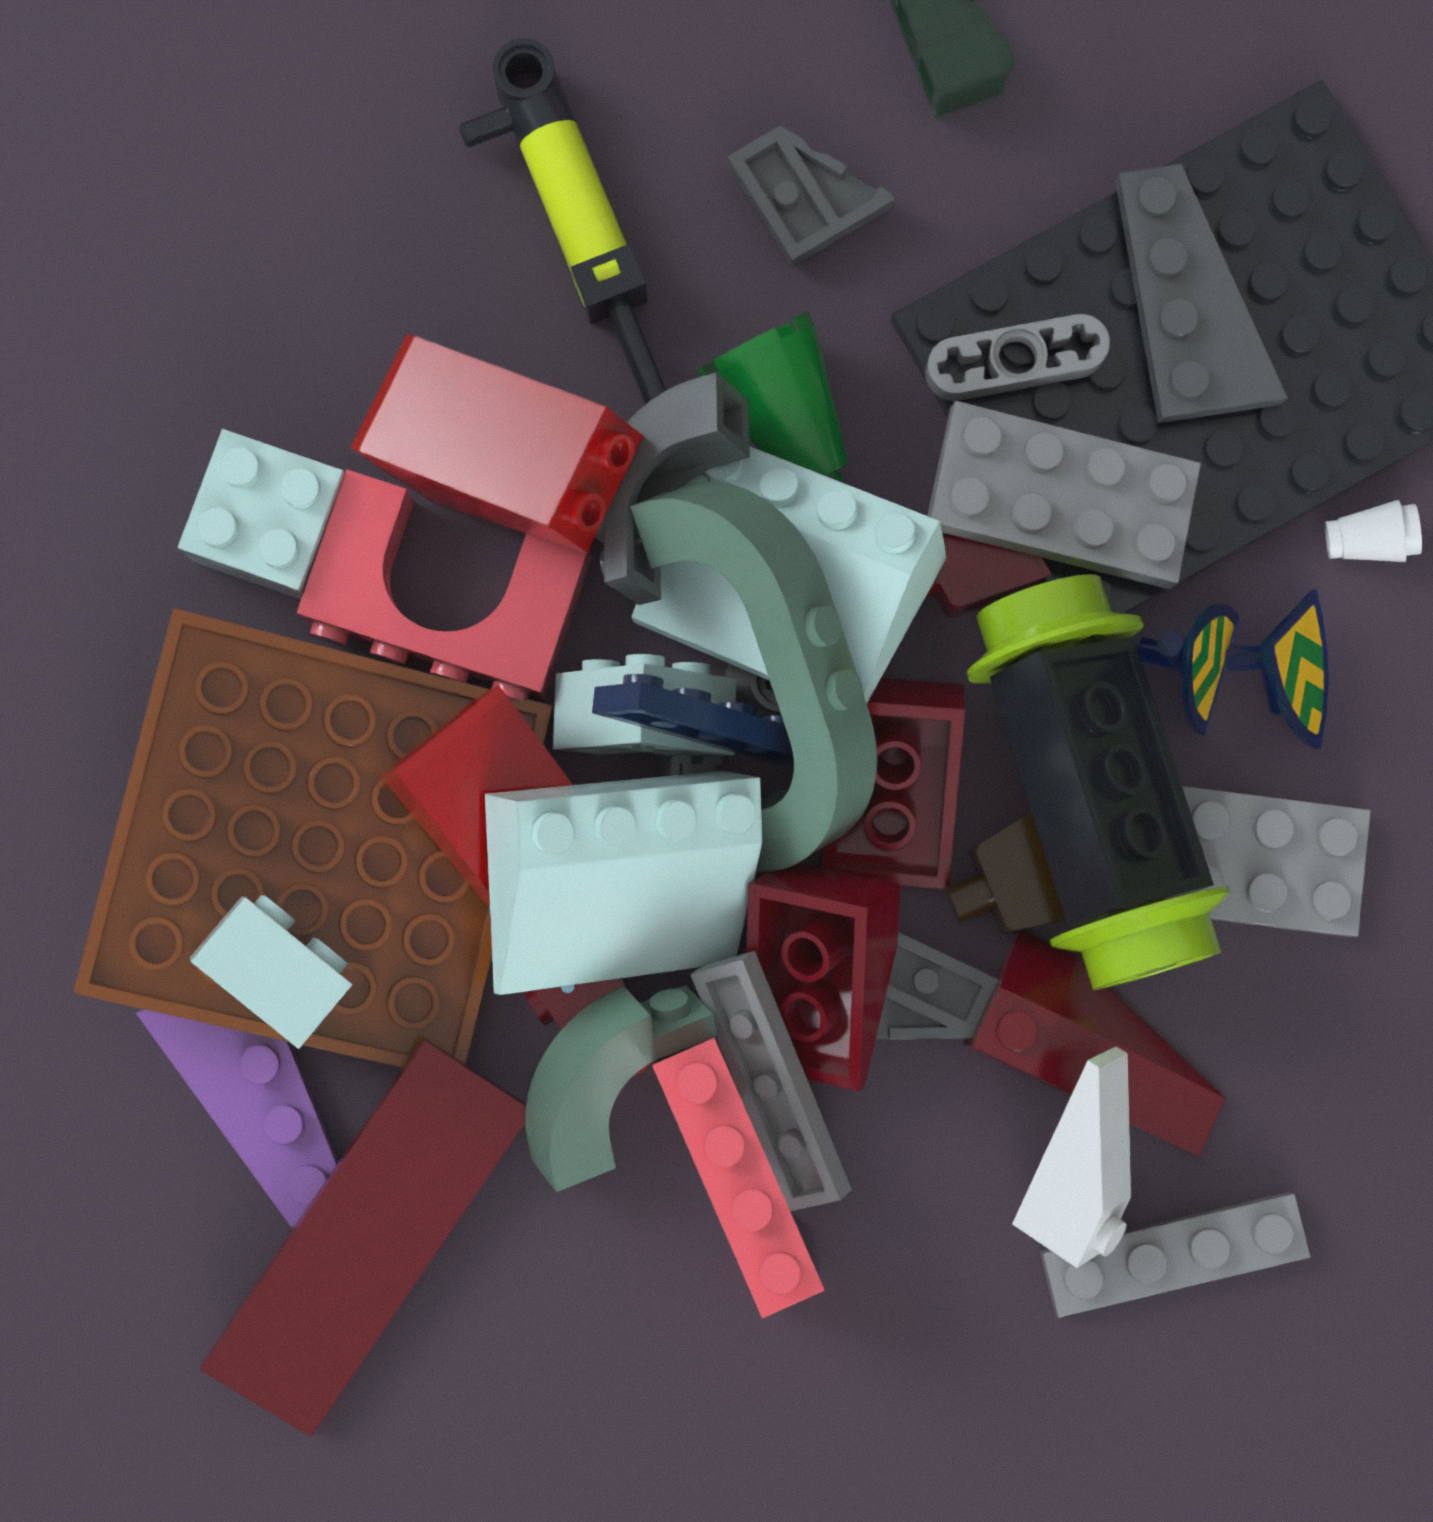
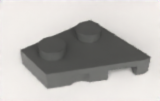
M781 125L727 156L728 167L791 267L806 260L894 206L895 198L890 191L882 186L878 190L847 172L848 166L827 153H818L812 150L807 145L806 140Z
M898 932V946L876 1039L972 1038L999 979Z

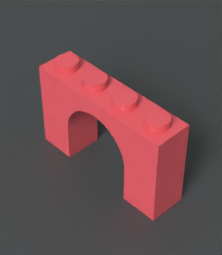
M346 469L297 610V614L307 624L312 625L309 634L323 641L344 647L349 637L372 644L369 654L379 659L406 666L408 658L412 657L432 664L430 670L432 675L467 683L469 676L492 683L491 689L499 685L509 698L520 702L528 699L529 696L545 700L592 560L590 550L585 553L526 533L505 596L488 617L476 625L457 631L427 629L413 623L399 611L391 587L392 567L414 505V500L406 488Z
M715 1037L653 1064V1069L762 1319L825 1291Z

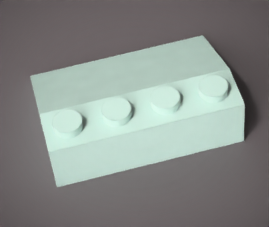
M750 447V458L711 468L690 480L687 484L717 481L745 488L776 507L804 537L813 551L828 584L867 703L947 559L941 522L753 447ZM681 561L661 566V600L643 605L636 604L631 617L633 622L769 680L745 606L727 579L713 568L695 561Z
M714 771L485 794L495 994H511L698 968L737 956L748 908V883L754 880L762 846L760 777L727 771Z

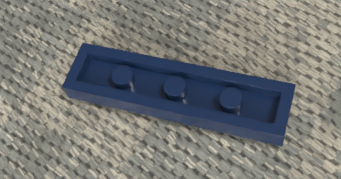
M626 674L623 676V684L594 688L593 714L775 765L794 764L793 751L782 716L758 717L756 716L757 707L745 703L722 702L714 704L711 703V693L703 690L690 688L667 690L663 688L664 680L662 678L646 674Z

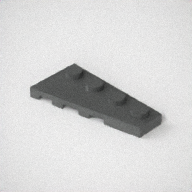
M1182 164L1119 173L1115 183L1158 423L1282 405L1288 397Z

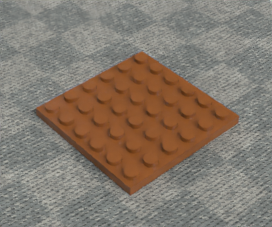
M173 608L73 993L289 1042L190 962L191 955L241 896L246 897L254 904L261 895H265L295 920L288 932L306 946L313 937L319 939L348 963L340 975L353 985L304 1042V1046L403 1068L418 1044L425 1037L466 1064L492 958L490 908L383 781L381 776L477 697L490 689ZM509 698L542 744H544L553 706L529 699H524L523 702Z

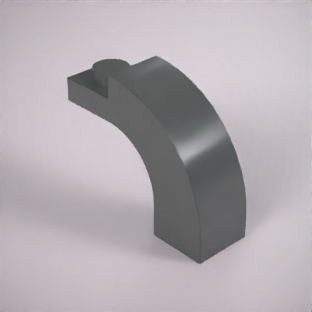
M717 372L683 382L664 391L645 404L627 421L629 425L644 437L595 538L604 543V549L600 555V566L604 582L637 605L661 600V566L651 569L630 506L670 489L684 486L706 470L750 458L748 399Z

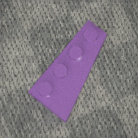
M145 1009L137 1012L136 1014L285 1220L291 1228L294 1227L339 1162V1159L292 1043Z

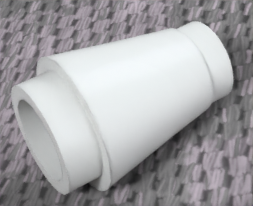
M1395 500L1338 518L1334 521H1326L1325 540L1329 559L1342 558L1406 562L1407 556L1421 554L1422 535L1416 504L1401 505L1399 500Z

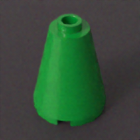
M808 311L792 318L797 331H795L791 322L780 328L776 326L713 359L712 363L697 369L700 377L717 372L748 399L749 439L758 450L839 482L844 480L839 468L848 464L849 460L816 326Z

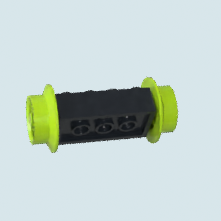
M1091 574L1071 576L1042 583L1006 596L982 609L976 615V619L987 652L967 670L968 680L971 683L992 684L1067 926L1070 927L1099 920L1050 939L1051 947L1081 952L1093 990L1108 988L1148 977L1221 953L1210 913L1231 894L1229 886L1202 890L1213 886L1214 883L1134 637H1132L1143 628L1142 618L1138 615L1112 612L1100 576Z

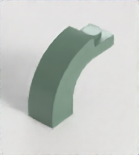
M686 985L677 989L660 991L654 994L651 999L641 1003L624 986L611 991L592 1002L570 1020L545 1051L536 1068L528 1091L525 1127L531 1159L556 1193L616 1168L609 1135L610 1113L619 1092L634 1074L660 1058L718 1036L714 1014Z

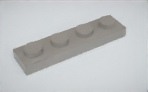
M755 951L702 966L690 975L701 1001L714 1014L718 1035L716 1039L790 1211L840 1201L852 1190Z
M1291 1192L1125 1230L1120 1242L1108 1256L1104 1257L1098 1254L1078 1268L1049 1249L1040 1251L1054 1312L1059 1318L1311 1258L1295 1194Z

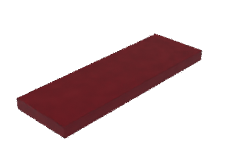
M423 1037L201 1362L200 1371L312 1437L525 1124L526 1103Z

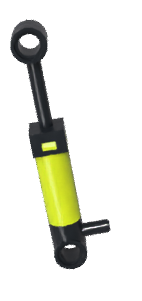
M527 38L511 40L497 52L492 66L498 98L502 108L461 123L459 126L460 134L465 146L471 148L509 132H514L573 276L574 286L589 323L593 324L610 317L645 404H647L650 400L666 391V388L633 310V307L648 302L646 282L630 244H627L555 71L552 55L544 45L536 40ZM523 72H533L541 77L538 83L530 88H518L511 84L514 77Z

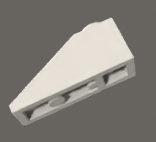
M1117 1046L1087 1061L1012 1223L1076 1268L1098 1254L1104 1257L1108 1256L1120 1242L1127 1226L1121 1220V1217L1131 1198L1128 1053Z

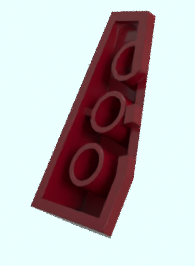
M1018 930L996 976L999 979L973 1037L967 1039L965 1046L1069 1096L1072 1095L1087 1061L1117 1046L1128 1053L1129 1124L1200 1157L1226 1098L1109 987L1093 990L1085 964L1063 950L1053 948L1050 944Z

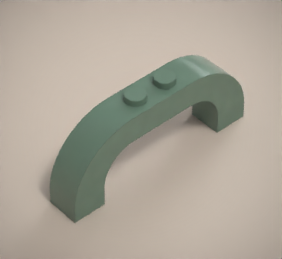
M702 481L673 488L631 505L630 508L651 569L681 561H695L705 564L727 579L745 606L794 757V773L790 788L773 791L761 798L762 846L756 873L785 869L801 862L846 834L855 826L869 804L876 779L877 748L874 727L863 694L862 684L856 673L842 630L841 620L836 612L823 571L804 537L786 516L759 495L730 483Z

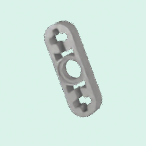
M1086 314L1070 315L951 337L939 342L931 351L925 368V378L931 391L938 397L948 401L965 400L1083 378L1093 374L1101 366L1109 351L1110 338L1105 326L1095 317ZM1073 332H1079L1083 342L1093 341L1094 347L1090 348L1086 360H1078L1077 353L1069 350L1056 353L1051 361L1054 367H1046L1048 352L1042 337H1050L1049 349L1067 345ZM1010 342H1021L1027 345L1034 354L1035 363L1033 368L1022 374L1007 371L999 359L1000 349ZM980 348H988L987 368L992 379H984L985 366L967 370L962 383H954L950 374L939 373V370L945 366L947 356L956 355L957 361L961 365L978 363L981 358Z

